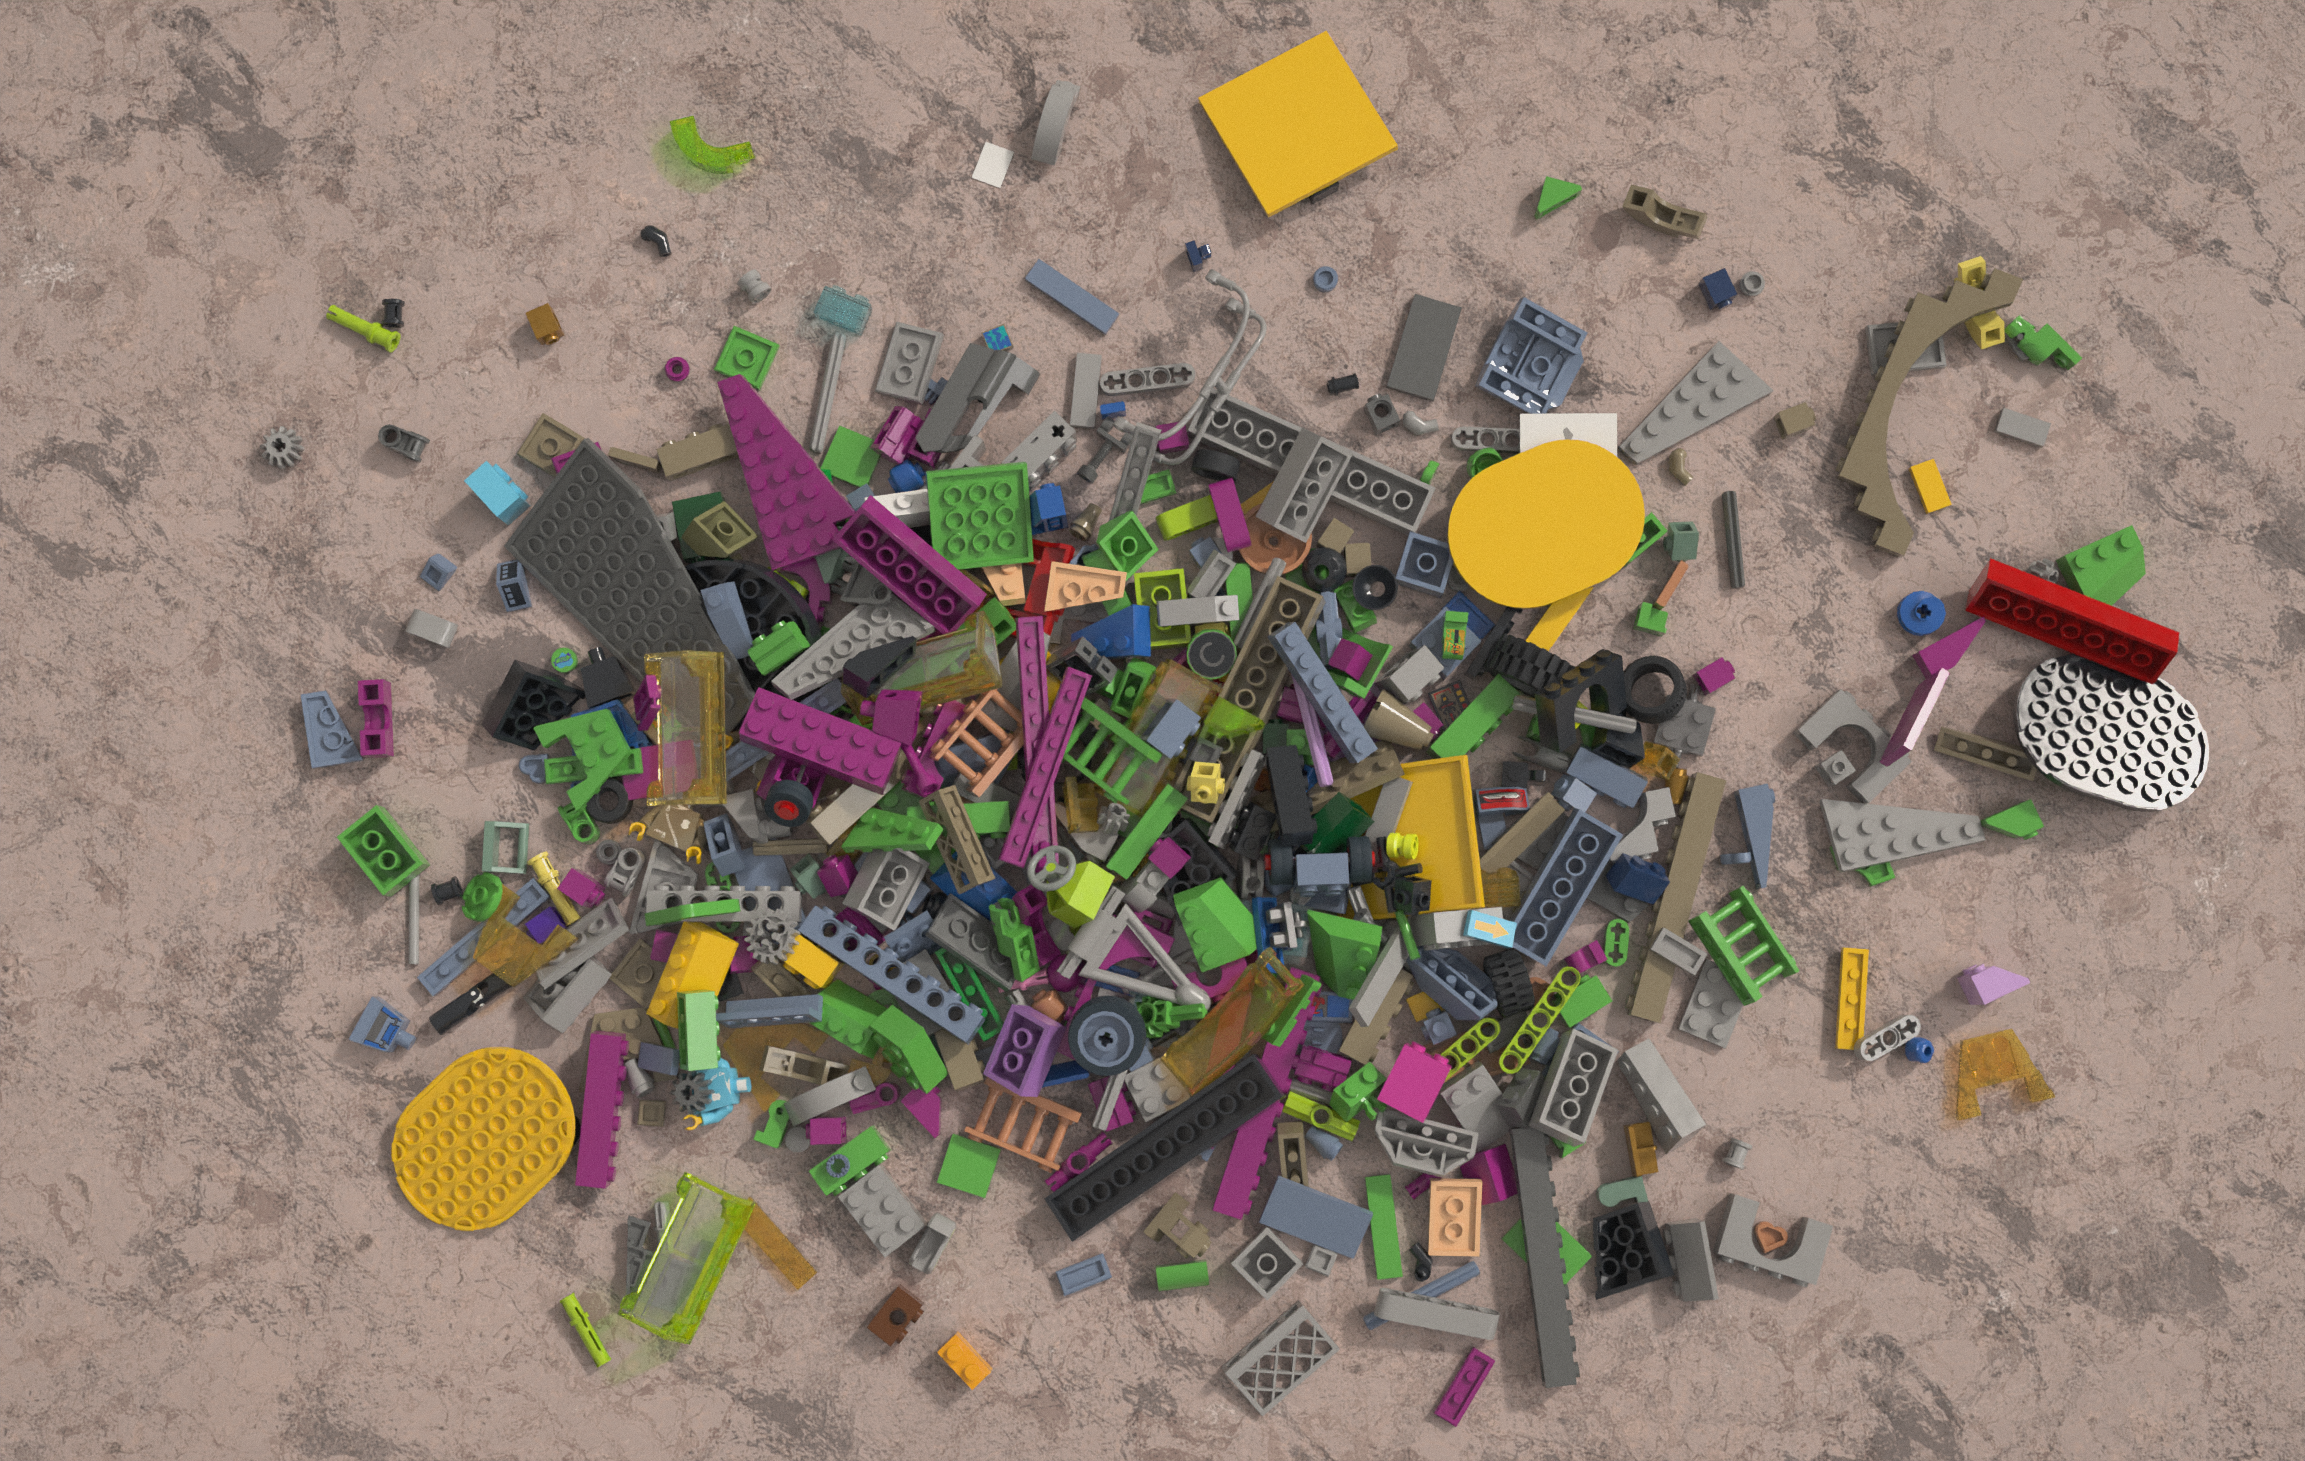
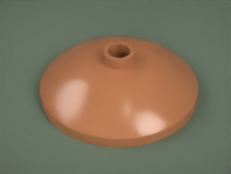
M1261 503L1249 510L1244 516L1252 546L1240 549L1239 552L1244 561L1260 573L1266 574L1273 558H1280L1286 562L1282 575L1298 568L1308 555L1312 543V533L1305 543L1255 517L1262 505ZM1269 539H1277L1278 544L1275 546L1270 545Z

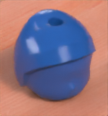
M1914 1037L1906 1042L1905 1055L1909 1061L1922 1064L1928 1063L1932 1059L1934 1047L1928 1039Z

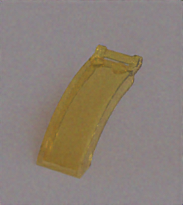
M1271 947L1265 949L1255 963H1251L1245 968L1223 999L1195 1027L1173 1042L1160 1060L1191 1096L1195 1095L1227 1072L1264 1036L1295 994L1303 988L1304 983L1290 973L1276 957V952ZM1268 963L1288 984L1286 989L1266 968Z

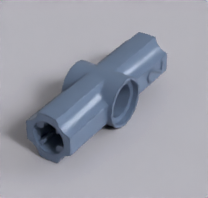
M1327 591L1319 593L1324 597L1326 603L1315 626L1317 643L1320 644L1321 662L1329 670L1336 669L1331 667L1328 662L1343 636L1341 618H1338L1336 593Z

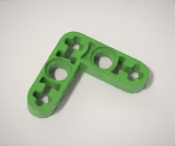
M739 899L680 905L644 913L646 926H655L690 918L740 912Z

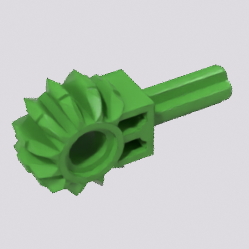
M1143 996L1142 1002H1135L1137 1010L1145 1023L1146 1038L1150 1039L1162 1037L1163 1032L1170 1031L1169 1029L1180 1028V1021L1202 1019L1207 1014V1009H1205L1203 1003L1180 1006L1179 1004L1152 996Z

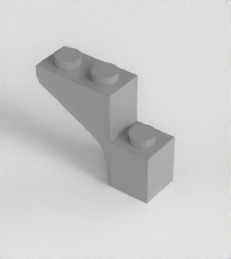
M721 773L699 777L700 790H694L695 800L698 805L705 809L711 807L726 808L751 839H754L759 844L768 843L767 834H769L770 830L768 822L764 818L765 800L756 794L755 790L751 789L734 793L733 781L731 779L726 781Z
M1669 787L1644 792L1640 795L1639 817L1634 826L1622 836L1608 862H1612L1614 865L1622 853L1632 857L1636 855L1646 860L1652 858L1651 853L1659 851L1653 826L1669 824L1668 819L1676 817Z

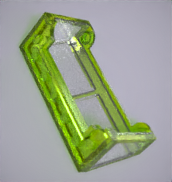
M684 1172L676 1185L677 1195L681 1198L637 1292H631L623 1297L618 1315L665 1340L690 1345L756 1202L697 1175Z

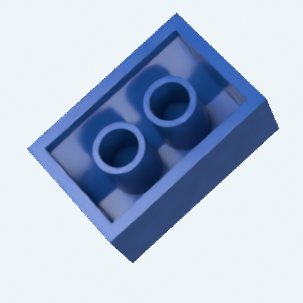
M955 851L952 854V857L954 860L957 861L958 854ZM945 863L930 877L947 895L953 894L989 921H991L989 912L991 904L998 902L997 900L1001 898L1012 899L1018 893L992 867L991 869L995 876L994 880L976 886L962 894H958ZM962 871V881L964 885H967L970 882L966 873Z

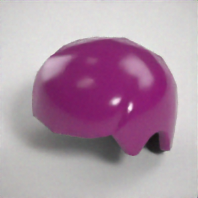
M1067 954L1059 955L1051 960L1047 969L1049 983L1055 990L1063 993L1077 989L1080 983L1085 984L1087 979L1078 976L1086 964L1084 960L1081 961L1070 979L1057 972Z

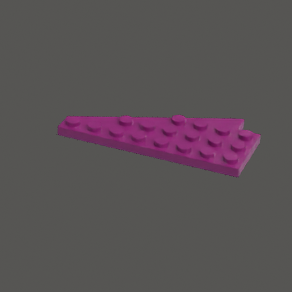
M738 374L717 382L771 569L777 571L840 549L841 547L832 540L839 532L837 523L850 519L856 511L743 375Z

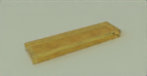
M751 1196L731 1213L797 1290L818 1273Z

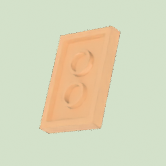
M1430 1178L1428 1255L1479 1257L1482 1201L1481 1179Z

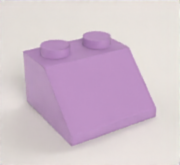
M1975 964L1962 970L1963 975L1957 977L1970 1005H1985L2030 983L2026 977L1995 966L1985 967L1984 964L1978 966Z

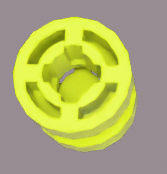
M1390 832L1386 845L1388 857L1398 858L1399 856H1404L1406 859H1415L1419 846L1418 836L1416 834L1401 836L1400 833Z

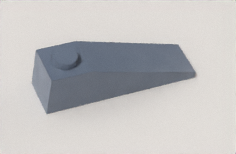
M1768 784L1734 791L1747 852H1751L1750 865L1756 889L1767 887L1774 811L1773 803H1775L1774 791L1772 788L1769 789Z

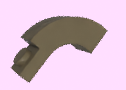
M1632 184L1622 206L1631 217L1640 223L1677 238L1678 235L1699 240L1707 220L1706 213L1673 205L1660 198L1654 190Z
M765 1045L759 1070L823 1085L847 1074L850 1065Z

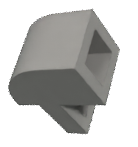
M1149 860L1135 878L1130 875L1119 887L1125 893L1121 901L1126 903L1136 913H1141L1157 899L1156 894L1168 881L1169 877Z

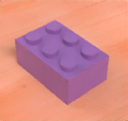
M1012 1004L983 1074L1019 1096L1038 1097L1067 1027L1030 1006Z

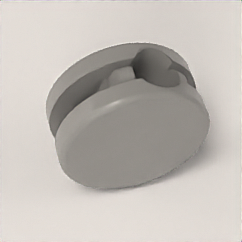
M1260 853L1258 860L1252 859L1251 865L1248 857L1239 854L1236 869L1239 873L1236 877L1238 898L1247 899L1248 893H1251L1252 899L1261 897L1264 886V860L1262 854Z

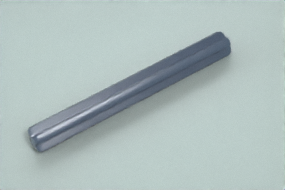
M1471 1261L1411 1293L1437 1297L1478 1276L1480 1270L1477 1264ZM1374 1312L1363 1317L1369 1330L1389 1321L1375 1316Z

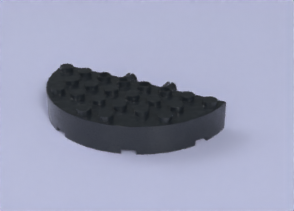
M727 558L706 560L685 566L702 599L701 590L722 583L735 582L752 641L763 634L767 637L773 633L771 628L783 620L785 623L794 621L810 644V647L822 637L817 620L803 596L792 584L773 570L751 561ZM806 650L773 673L765 676L761 674L750 656L738 659L737 661L755 693L759 687L785 697L773 687L771 681ZM821 686L792 700L800 703L821 689Z

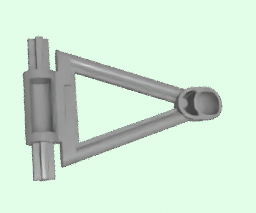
M1112 886L1094 920L1083 924L1068 946L1070 951L1057 972L1070 979L1081 961L1085 959L1087 962L1078 976L1173 1002L1180 1006L1203 1003L1208 1011L1211 1000L1207 992L1189 981L1129 906L1125 903L1117 917L1112 915L1125 896L1122 890ZM1126 925L1130 927L1176 983V990L1099 969V966Z

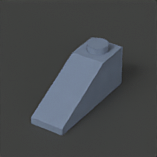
M735 582L722 583L701 590L707 613L722 643L731 650L737 660L750 656L747 650L753 647L751 643L752 637Z

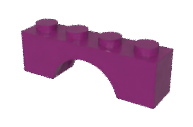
M944 697L942 701L938 700L932 711V714H935L931 724L927 723L924 728L922 737L925 739L921 747L917 746L915 749V753L926 773H930V775L936 778L939 784L938 790L944 778L937 771L934 761L929 758L932 753L930 749L938 739H943L949 733L947 728L955 719L960 720L965 714L963 709L966 706L949 697ZM911 767V770L907 769L902 777L901 783L904 784L902 790L923 799L927 796H922L916 787L917 776Z

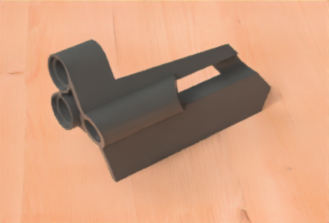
M970 343L918 432L916 440L924 453L934 451L949 453L965 449L975 434L978 436L1007 391L1015 387L1029 395L1040 373L1010 352L994 350ZM972 400H981L983 402V409L970 432L964 435L952 436Z

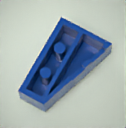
M1054 483L1041 485L1039 490H1035L1029 496L1032 535L1068 528L1060 485L1055 486Z
M1135 604L1128 606L1071 634V642L1083 636L1097 649L1096 653L1099 656H1105L1108 659L1150 657V606Z

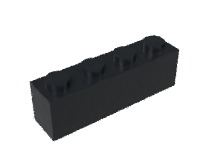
M1297 745L1266 748L1265 763L1282 847L1312 844L1313 834L1317 833V822L1315 818H1311L1310 812H1313L1312 798L1307 797L1306 791L1309 789L1307 775H1302L1301 769H1304L1303 755H1298Z

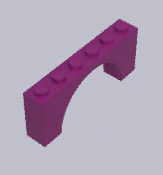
M1140 920L1168 954L1175 936ZM1126 925L1099 966V969L1106 970L1113 964L1131 957H1154L1130 927ZM1087 979L1085 984L1080 983L1074 995L1078 1000L1074 1007L1069 1006L1063 1018L1067 1021L1065 1025L1067 1028L1057 1052L1073 1060L1075 1059L1068 1043L1069 1026L1076 1011L1084 1003L1091 1000L1096 980Z

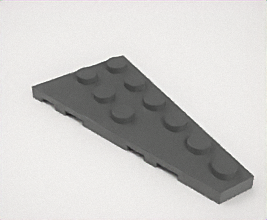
M1563 812L1516 859L1521 860L1538 871L1569 817ZM1521 815L1513 824H1511L1491 844L1494 845L1523 815ZM1607 862L1586 899L1593 901L1629 923L1649 905L1644 901L1613 890L1606 877L1612 865L1610 862Z

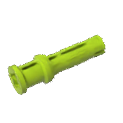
M336 305L329 307L328 310L335 314L327 312L326 318L328 320H332L365 336L369 343H377L385 347L386 351L390 353L399 345L401 338L399 332H391L383 328L378 322L369 323L338 308Z

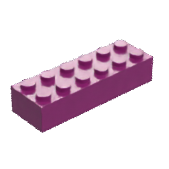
M871 495L832 539L948 639L978 608L987 595Z
M759 687L739 731L740 741L880 795L884 794L902 750V742Z

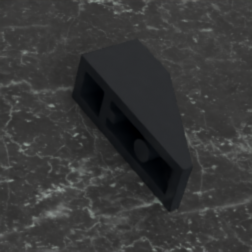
M910 636L859 652L854 658H850L845 662L843 666V683L867 699L916 655V638Z

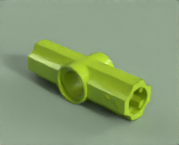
M1291 1091L1286 1098L1282 1110L1286 1114L1350 1141H1353L1360 1121L1355 1118H1351L1346 1122L1334 1109ZM1319 1109L1326 1110L1328 1118L1324 1123H1317L1314 1119V1114Z

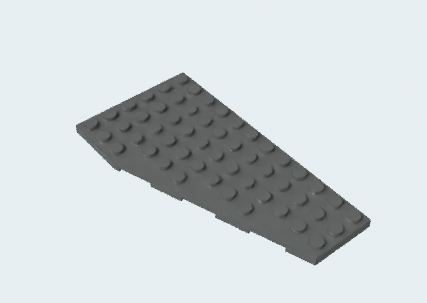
M589 438L583 439L504 547L641 683L646 675H656L657 685L661 686V698L659 701L712 753H715L724 744L723 741L714 743L716 738L721 734L728 735L738 727L746 717L756 693L734 654L722 643L707 613L704 600L642 490Z

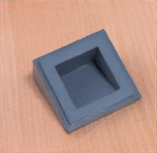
M436 554L428 559L419 577L436 590L441 591L455 573L457 566L441 554Z

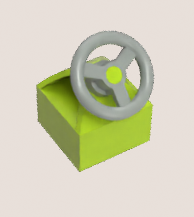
M1058 845L1048 846L1038 851L1031 858L1027 867V877L1031 885L1038 890L1047 891L1049 913L1074 929L1094 920L1115 877L1091 861L1076 864L1073 853L1069 849ZM1055 853L1062 854L1067 858V867H1063L1055 861ZM1046 856L1047 863L1044 865V869L1035 875L1037 863ZM1046 878L1047 883H1042V881Z

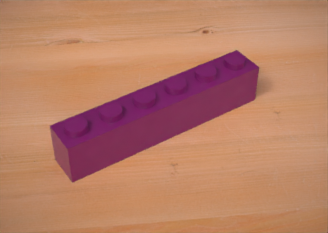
M596 1030L590 1036L576 1186L606 1189L611 1182L615 1181L616 1167H613V1158L617 1157L619 1142L615 1141L616 1131L619 1132L621 1127V1116H618L619 1106H622L624 1100V1091L620 1090L621 1081H625L627 1071L626 1066H623V1060L629 1051V1041H626L625 1033Z

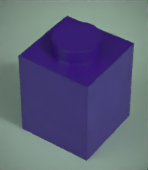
M551 906L525 923L529 929L526 931V934L534 944L538 943L539 945H544L568 928L557 909Z

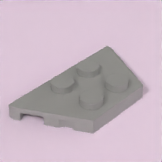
M657 839L654 840L629 933L632 934L683 924V922H671L646 926L644 913H646L647 890L654 891V886H669V891H679V886H694L695 890L699 874ZM676 896L668 900V908L680 906V900Z

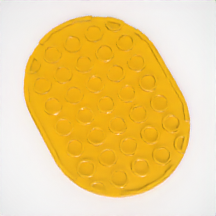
M1569 439L1541 444L1482 470L1465 485L1456 498L1449 517L1447 538L1452 561L1467 585L1488 601L1501 606L1521 609L1538 608L1552 604L1607 580L1629 561L1640 542L1644 528L1645 510L1642 493L1628 467L1605 448L1590 442Z
M486 1047L463 1055L446 1067L409 1103L400 1115L395 1126L396 1130L391 1144V1158L397 1174L396 1180L412 1206L426 1218L439 1225L443 1224L455 1230L474 1231L501 1224L518 1212L562 1169L570 1155L575 1137V1115L565 1086L554 1071L533 1055L518 1049Z

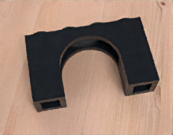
M1605 649L1599 650L1535 693L1541 746L1561 753L1577 742L1574 720L1575 708L1580 696L1588 687L1592 711L1617 715L1627 708L1621 655Z

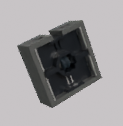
M1083 636L1053 652L1046 664V668L1060 681H1062L1066 667L1092 675L1085 697L1110 684L1118 671V668L1108 658L1099 656L1096 653L1097 649Z

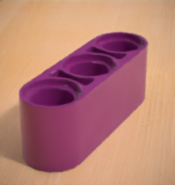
M1233 478L1208 484L1227 552L1252 546Z

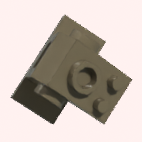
M1175 1192L1143 1232L1156 1242H1159L1166 1234L1178 1245L1175 1249L1185 1258H1188L1189 1255L1193 1258L1196 1255L1200 1257L1212 1243L1209 1240L1210 1236L1207 1234L1210 1230L1199 1221L1195 1224L1183 1215V1211L1190 1203ZM1179 1220L1190 1228L1181 1239L1171 1231Z

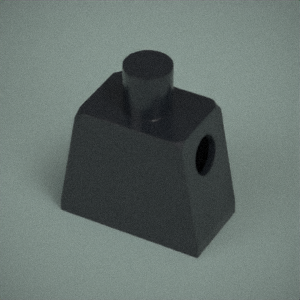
M602 647L588 651L591 665L581 668L588 708L617 699L622 700L636 694L635 687L616 657L613 656L606 659Z
M1626 709L1616 715L1629 718L1626 716ZM1636 721V729L1633 733L1596 726L1591 752L1630 769L1645 758L1640 723Z

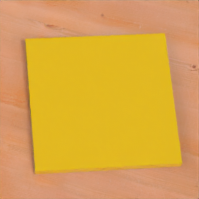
M1327 30L1198 98L1200 105L1268 218L1398 150L1397 143Z
M1460 755L1400 764L1405 774L1400 777L1413 783L1395 833H1400L1401 836L1416 834L1419 846L1415 859H1406L1404 856H1399L1398 858L1389 857V859L1396 862L1400 867L1421 863L1422 873L1414 875L1432 880L1430 909L1419 912V915L1485 907L1468 756ZM1384 784L1350 799L1360 804L1372 818ZM1374 883L1360 886L1373 920L1396 918L1395 913H1388L1384 890L1378 888ZM1348 899L1346 914L1337 913V916L1353 920L1355 913L1350 899Z

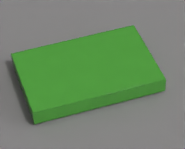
M1520 1218L1501 1239L1526 1262ZM1556 1222V1231L1561 1233L1563 1248H1559L1560 1258H1564L1566 1265V1274H1562L1563 1284H1567L1592 1255Z

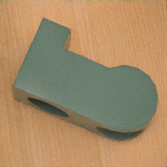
M1632 1176L1604 1183L1596 1191L1598 1201L1608 1207H1613L1621 1200L1634 1198L1636 1203L1648 1201L1642 1176Z

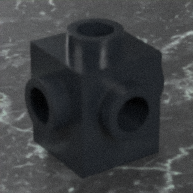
M1415 875L1395 878L1393 908L1403 910V914L1417 916L1421 911H1428L1430 909L1432 880Z

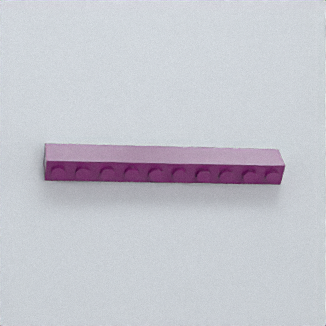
M1291 967L1283 991L1293 997L1302 974L1310 976L1320 982L1321 976ZM1320 982L1322 984L1317 992L1313 991L1309 996L1308 1000H1310L1307 1008H1301L1294 1018L1297 1020V1023L1281 1047L1266 1042L1261 1057L1271 1075L1286 1094H1288L1292 1079L1288 1078L1290 1069H1296L1300 1055L1296 1054L1298 1044L1303 1045L1308 1031L1303 1030L1306 1020L1311 1021L1315 1011V1006L1311 1004L1314 996L1319 997L1323 982ZM1279 1101L1237 1131L1215 1198L1213 1211L1242 1220L1243 1214H1249L1252 1201L1248 1200L1251 1190H1257L1260 1176L1256 1174L1259 1165L1263 1167L1265 1165L1268 1152L1264 1151L1267 1141L1272 1143L1276 1128L1272 1127L1275 1117L1280 1118L1284 1103Z

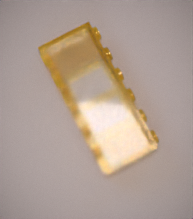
M1166 659L1165 662L1161 661L1155 671L1157 676L1152 684L1149 683L1143 693L1144 701L1141 706L1137 705L1131 714L1130 719L1133 721L1128 729L1138 737H1141L1168 698L1179 700L1201 718L1198 723L1200 724L1204 715H1209L1212 706L1210 704L1216 693H1222L1223 689L1171 659ZM1198 728L1193 736L1188 735L1183 742L1185 747L1177 757L1173 755L1170 759L1162 756L1157 763L1149 758L1146 762L1143 761L1121 791V794L1130 802L1126 805L1118 800L1117 804L1142 817L1167 782H1171L1176 775L1173 772L1179 760L1186 757L1188 753L1186 748L1192 737L1198 735L1200 728ZM1130 745L1129 748L1124 749L1103 780L1111 787L1135 756L1134 751L1136 749ZM1094 782L1095 788L1093 791L1105 797L1103 794L1106 791Z

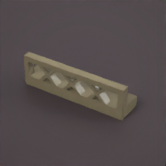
M953 785L937 790L919 800L926 820L939 823L940 826L943 824L947 828V837L943 836L941 832L936 843L958 894L994 880L995 876L956 786ZM932 800L937 805V814L932 811L929 804ZM952 848H954L958 854L957 861L954 860L951 855ZM962 871L966 873L970 882L967 885H964L962 881Z
M1546 792L1479 859L1480 868L1494 881L1565 809L1549 792Z

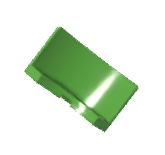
M1314 625L1307 641L1321 660L1320 644L1317 643L1316 626ZM1342 627L1343 639L1359 644L1373 656L1359 681L1354 680L1341 670H1326L1339 690H1344L1350 696L1365 699L1393 646L1370 640Z

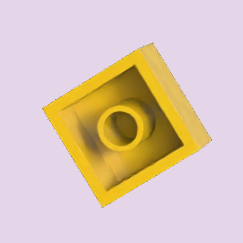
M802 934L796 936L795 940L799 942V945L792 946L794 954H786L787 961H784L783 967L793 974L798 975L801 973L804 975L803 981L814 989L817 988L819 990L820 987H828L844 963Z

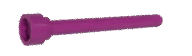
M902 743L901 748L917 776L916 787L920 794L928 796L936 792L939 788L936 778L930 775V773H926L912 745Z

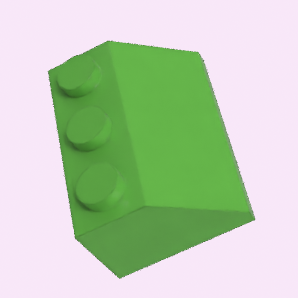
M837 979L818 993L823 997L822 1022H811L810 1024L856 1052L873 1059L880 1046L873 1039L875 1034L870 1025L888 1008Z

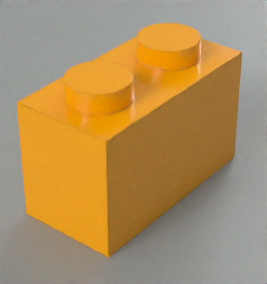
M958 1331L937 1352L971 1390L990 1374L993 1369Z

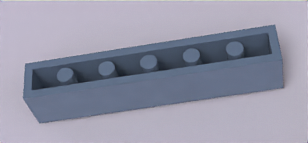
M1288 622L1267 636L1349 763H1359L1378 749L1296 622Z

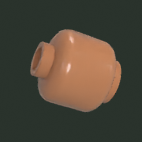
M1042 989L1032 997L1034 1002L1030 1007L1058 1023L1063 1020L1068 1006L1056 990L1046 992L1045 989Z

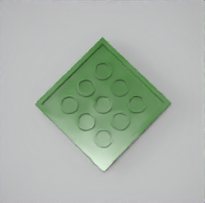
M1026 462L925 471L931 547L957 569L1034 562Z

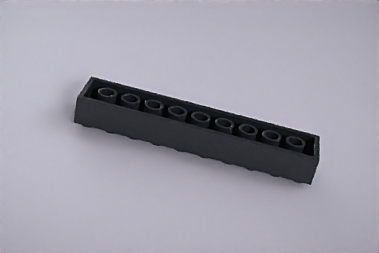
M1252 1054L1044 1199L1071 1241H1077L1284 1099L1286 1095L1259 1055Z

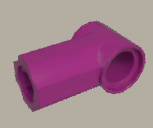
M894 1082L875 1085L876 1090L849 1101L853 1114L896 1103L901 1095L899 1086ZM884 1087H890L893 1090L894 1096L892 1100L888 1101L883 1098L882 1090Z

